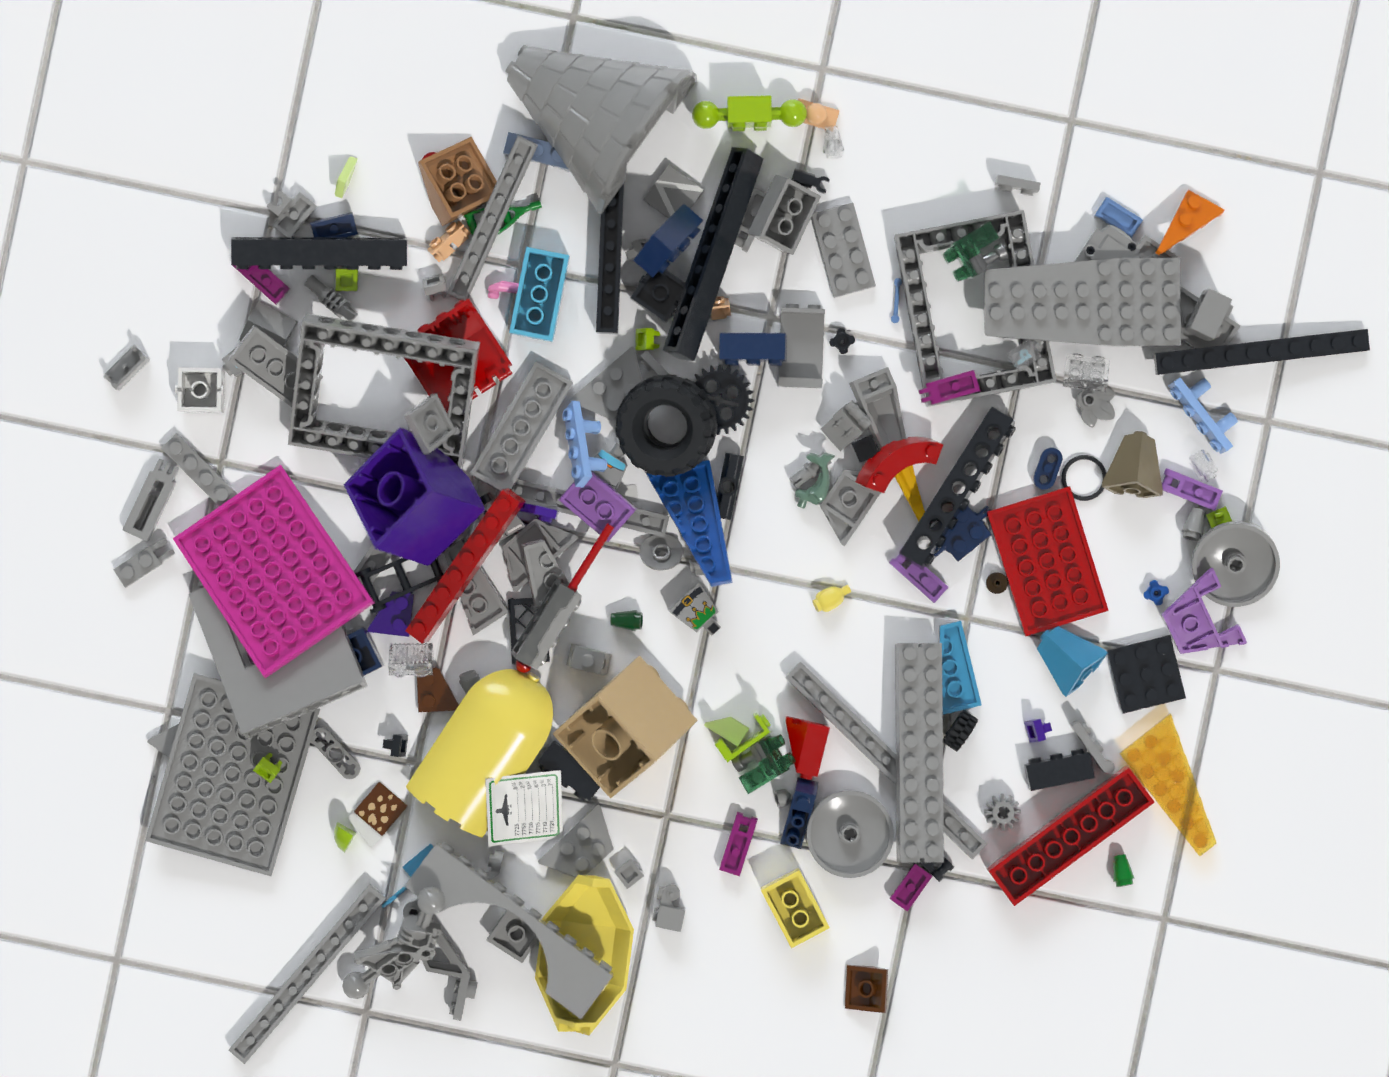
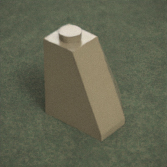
M1135 431L1134 434L1124 435L1102 482V487L1114 494L1123 495L1125 492L1136 494V497L1139 498L1163 496L1155 439L1143 431Z

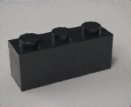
M553 740L538 760V763L541 764L539 768L544 772L561 770V785L565 788L568 785L575 790L573 794L582 801L585 799L590 801L600 788L565 747Z
M1083 748L1072 750L1071 755L1063 756L1062 753L1049 755L1050 759L1041 760V757L1028 759L1029 763L1024 764L1030 791L1095 778L1090 752H1084Z

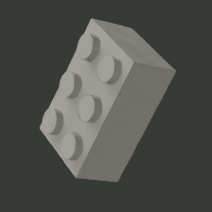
M775 175L747 234L781 252L794 255L821 196L787 177Z

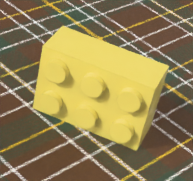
M799 868L760 888L791 948L830 928Z

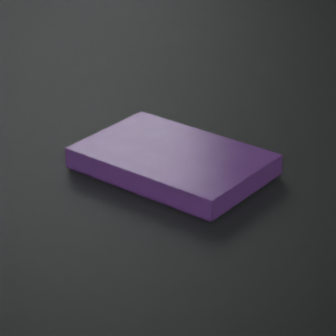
M591 471L592 478L583 488L575 487L573 482L559 498V501L599 535L607 523L613 526L614 529L606 540L609 542L637 508L596 473Z

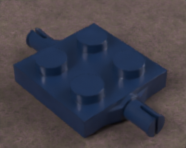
M986 505L978 513L971 510L969 506L964 512L960 511L956 517L958 518L956 526L953 530L949 529L945 537L947 539L941 548L937 547V552L934 554L935 558L943 551H946L959 562L992 534L983 522V519L987 516L985 511L989 507ZM937 522L930 529L937 531L942 527V523Z

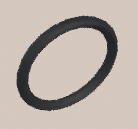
M1076 456L1069 460L1063 468L1061 475L1063 488L1068 487L1066 483L1067 470L1076 461L1090 460L1096 463L1101 469L1103 480L1106 476V469L1093 456ZM1101 485L1099 490L1090 496H1078L1073 492L1072 494L1076 500L1089 501L1098 497L1105 488Z

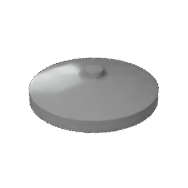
M1241 521L1226 522L1210 529L1198 541L1192 555V573L1196 582L1206 571L1213 568L1222 587L1205 596L1223 606L1241 607L1257 602L1273 588L1280 571V557L1272 538L1258 526Z
M854 790L836 792L824 798L813 810L806 832L808 847L815 861L827 872L843 878L862 877L878 869L890 854L894 840L893 823L885 807L871 795Z

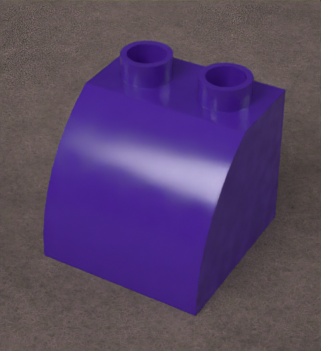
M399 427L343 484L375 549L429 566L486 510L470 478L462 469L438 448L429 454H423L413 433L402 427Z

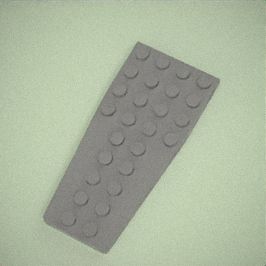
M1112 258L989 269L983 274L984 334L988 337L1104 346L1181 345L1180 258Z

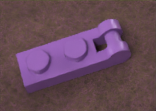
M1165 469L1163 474L1165 477L1162 482L1164 492L1210 510H1216L1223 490L1173 470ZM1173 479L1179 480L1176 488L1170 486Z
M900 554L889 562L891 566L933 603L949 588L926 566L922 570L911 563L905 569L902 566L905 559Z

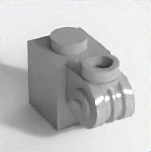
M669 884L665 887L659 886L657 899L661 900L660 906L654 909L652 920L656 921L655 927L681 932L685 908L676 907L672 904V901L677 900L680 896V890L674 884Z

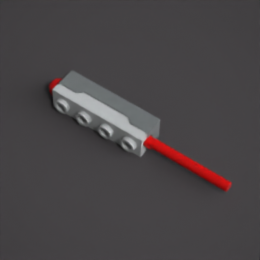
M606 524L569 585L555 579L511 651V654L517 659L515 666L519 672L527 673L531 668L537 670L539 666L545 663L550 648L557 644L559 633L568 626L570 615L581 604L582 595L577 591L578 585L613 531L614 527L610 524Z

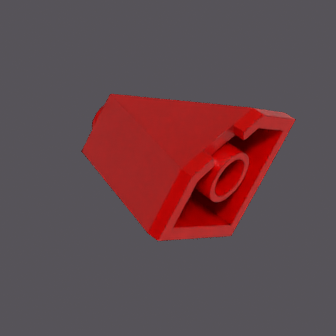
M786 716L785 722L795 771L800 773V778L812 780L813 776L818 777L830 727L825 724Z

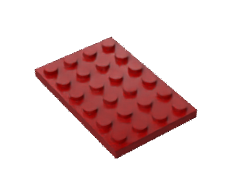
M1070 486L987 512L1025 636L1109 611Z

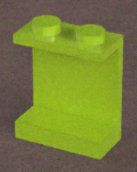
M757 712L753 714L762 730L733 751L729 749L722 737L714 742L727 763L770 733L768 727L771 724L764 714L760 716Z

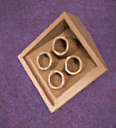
M472 137L418 162L431 207L442 227L488 203L497 183Z

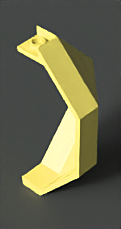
M578 875L543 916L542 920L546 923L550 920L560 928L558 932L563 936L569 934L577 941L576 945L579 948L583 949L586 947L595 954L593 958L599 963L603 960L612 967L613 977L581 1019L546 993L548 968L540 941L535 980L558 1032H577L589 1036L627 989L634 928L610 879L595 875Z

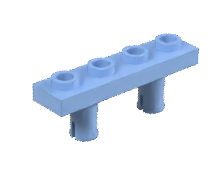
M1180 377L1168 385L1171 389L1170 394L1172 397L1181 402L1184 406V412L1187 416L1194 419L1199 432L1208 437L1213 450L1222 454L1233 447L1224 433L1238 422L1235 415L1230 412L1215 423L1198 401V398L1211 388L1210 383L1205 378H1202L1191 388H1188Z
M571 401L567 408L564 409L562 418L566 426L565 437L569 445L568 456L572 464L571 475L574 478L575 487L583 488L592 478L591 471L604 472L607 469L606 458L589 457L585 433L598 435L601 431V422L583 419L580 401Z

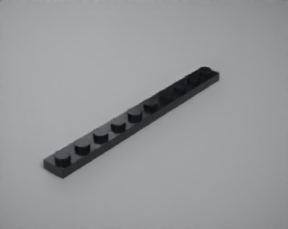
M1368 329L1153 354L1155 374L1162 375L1370 351Z

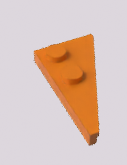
M1188 190L1155 254L1160 255L1170 250L1174 245L1185 240L1198 229L1203 228L1215 218L1220 217L1225 209Z

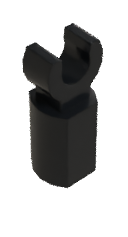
M796 168L791 179L810 189L815 187L822 194L826 193L827 190L820 187V182L825 181L829 183L830 181L828 177L822 176L817 178L815 174Z

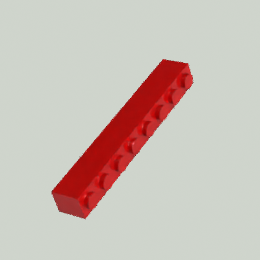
M509 488L502 489L405 630L408 634L422 644L430 641L526 500Z

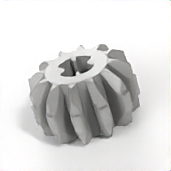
M1003 793L1000 794V801L993 795L992 800L995 803L986 802V805L991 810H984V814L991 815L986 819L987 823L994 821L992 824L994 829L1000 823L1002 831H1005V824L1007 823L1009 828L1012 829L1013 824L1010 821L1019 822V819L1014 816V814H1021V810L1014 809L1019 805V802L1011 803L1013 800L1011 795L1007 797L1006 801ZM1000 807L1004 809L1007 807L1008 810L1005 812V817L1001 815L998 817L997 814L1000 812Z

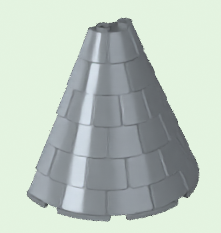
M526 45L521 47L518 52L519 57L515 62L511 61L505 71L508 73L507 82L520 101L523 102L536 125H539L552 148L556 149L582 191L586 192L595 209L600 214L603 213L625 182L627 163L663 113L667 110L674 114L697 82V74L689 69L668 68L667 66L563 53L556 50L528 47Z

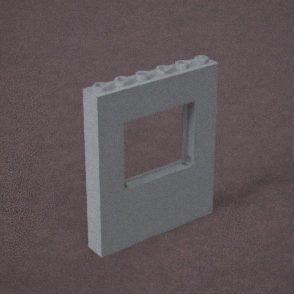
M203 585L198 586L193 592L188 594L241 734L247 739L368 686L344 625L265 678L255 664L251 665L244 646Z

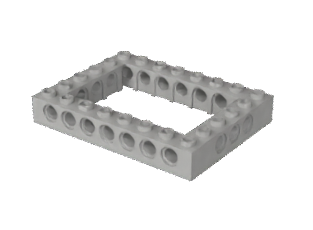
M1024 210L894 235L922 389L926 388V383L943 379L942 373L944 371L939 361L938 351L940 350L935 340V325L932 323L930 313L931 303L928 302L927 282L924 281L923 261L920 260L919 254L1004 238L1010 268L1033 266L1034 260ZM1024 339L1025 350L1031 356L1027 359L1028 366H1019L1002 371L998 370L981 375L977 374L976 378L980 391L933 405L928 401L925 402L926 407L1057 382L1049 341ZM928 392L924 393V398L929 396Z
M313 314L305 315L301 327L288 445L370 458L394 433L316 419L326 344L332 348L338 346L350 348L356 352L357 350L374 352V355H379L380 353L396 356L398 359L404 357L416 359L418 362L440 363V366H444V364L455 366L451 375L453 382L448 397L450 404L447 415L456 432L437 448L462 469L480 342Z

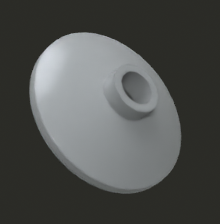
M665 534V538L652 535L640 547L642 562L653 570H669L678 565L683 557L682 544L677 538Z

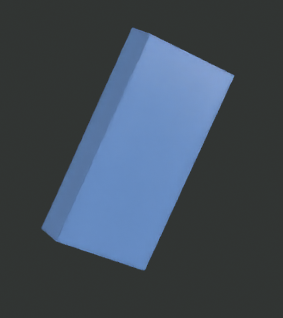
M1108 197L1104 199L1094 215L1106 224L1118 227L1130 238L1133 237L1143 219Z

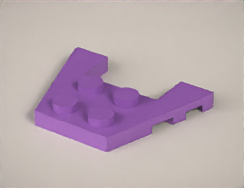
M1213 568L1206 571L1161 614L1180 654L1204 651L1216 647L1224 648L1229 647V645L1247 644L1246 638L1238 624L1218 633L1201 598L1222 587Z

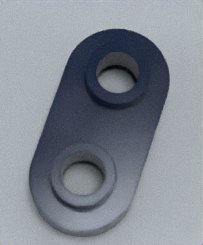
M1047 448L1040 455L1033 475V483L1038 489H1050L1056 481L1063 460L1062 453L1056 448ZM1049 454H1052L1055 457V460L1052 463L1048 462L1047 456ZM1041 475L1047 476L1048 480L1046 483L1040 481Z

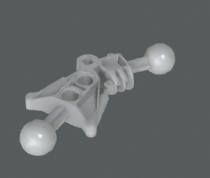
M432 886L421 890L417 898V904L421 910L419 916L411 915L405 917L402 920V925L396 938L384 941L373 947L357 950L353 953L354 963L365 965L369 969L364 973L356 971L349 973L343 979L342 988L349 998L359 999L364 997L369 991L370 983L380 975L392 982L393 989L398 990L401 988V983L419 964V960L426 961L435 956V944L438 935L442 933L441 924L432 922V916L441 911L445 904V897L440 889Z

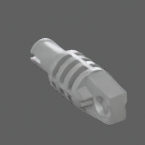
M311 275L305 282L304 286L318 296L319 302L337 317L341 318L343 316L349 321H353L357 317L358 313L350 307L352 303L338 291H335L332 286H325L314 275Z

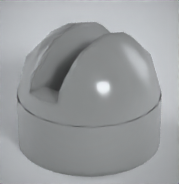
M781 789L774 792L778 808L787 806L791 802V793L789 791Z

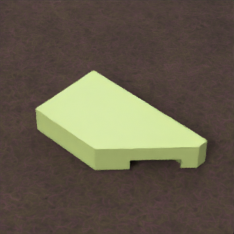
M352 156L348 158L337 180L334 193L336 197L343 198L353 175L357 158Z
M733 717L709 721L704 724L705 727L737 747L749 730L747 726Z

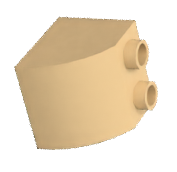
M639 655L552 734L611 799L653 765L698 720L689 711L685 701L676 697L660 679L657 670L648 665Z

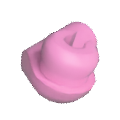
M508 281L494 283L488 287L487 296L491 299H498L499 292L517 294L519 283Z

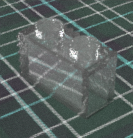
M432 643L389 644V676L404 677L406 675H416L418 677H425L426 675H433L434 652Z

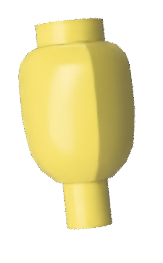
M848 585L842 588L836 586L826 588L816 594V599L812 600V603L817 612L821 610L829 612L842 604L844 596L851 593V589Z

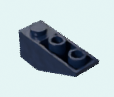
M800 777L797 778L780 844L801 849L817 796L819 782Z

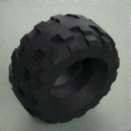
M672 374L656 375L638 383L624 397L617 411L615 432L620 443V449L635 467L641 468L654 476H676L695 468L710 452L717 434L716 411L714 404L712 405L708 398V394L694 384L695 382ZM660 405H669L678 409L683 414L687 423V431L683 439L674 444H667L653 436L648 426V417L654 408Z

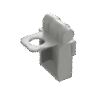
M853 400L844 405L820 429L840 452L853 440L855 441L873 423L869 416L865 415L859 408L860 406L857 402L855 403Z

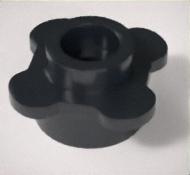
M839 328L835 337L830 339L829 344L831 347H836L841 354H846L849 346L855 343V337L847 334L845 329Z

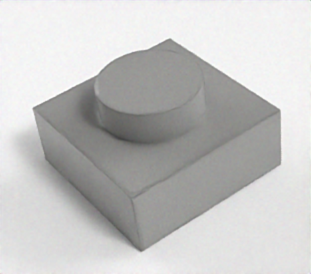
M632 858L614 871L627 889L644 877L643 872Z

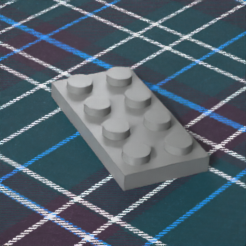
M854 203L813 213L812 220L833 297L836 298L876 287Z
M253 325L227 360L292 407L298 357Z

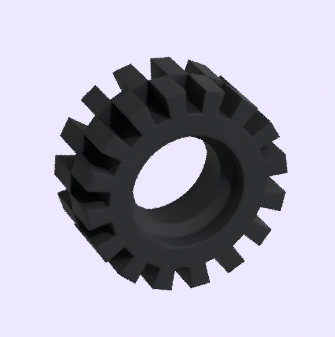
M962 710L944 736L943 743L957 752L968 739L979 719L966 710Z

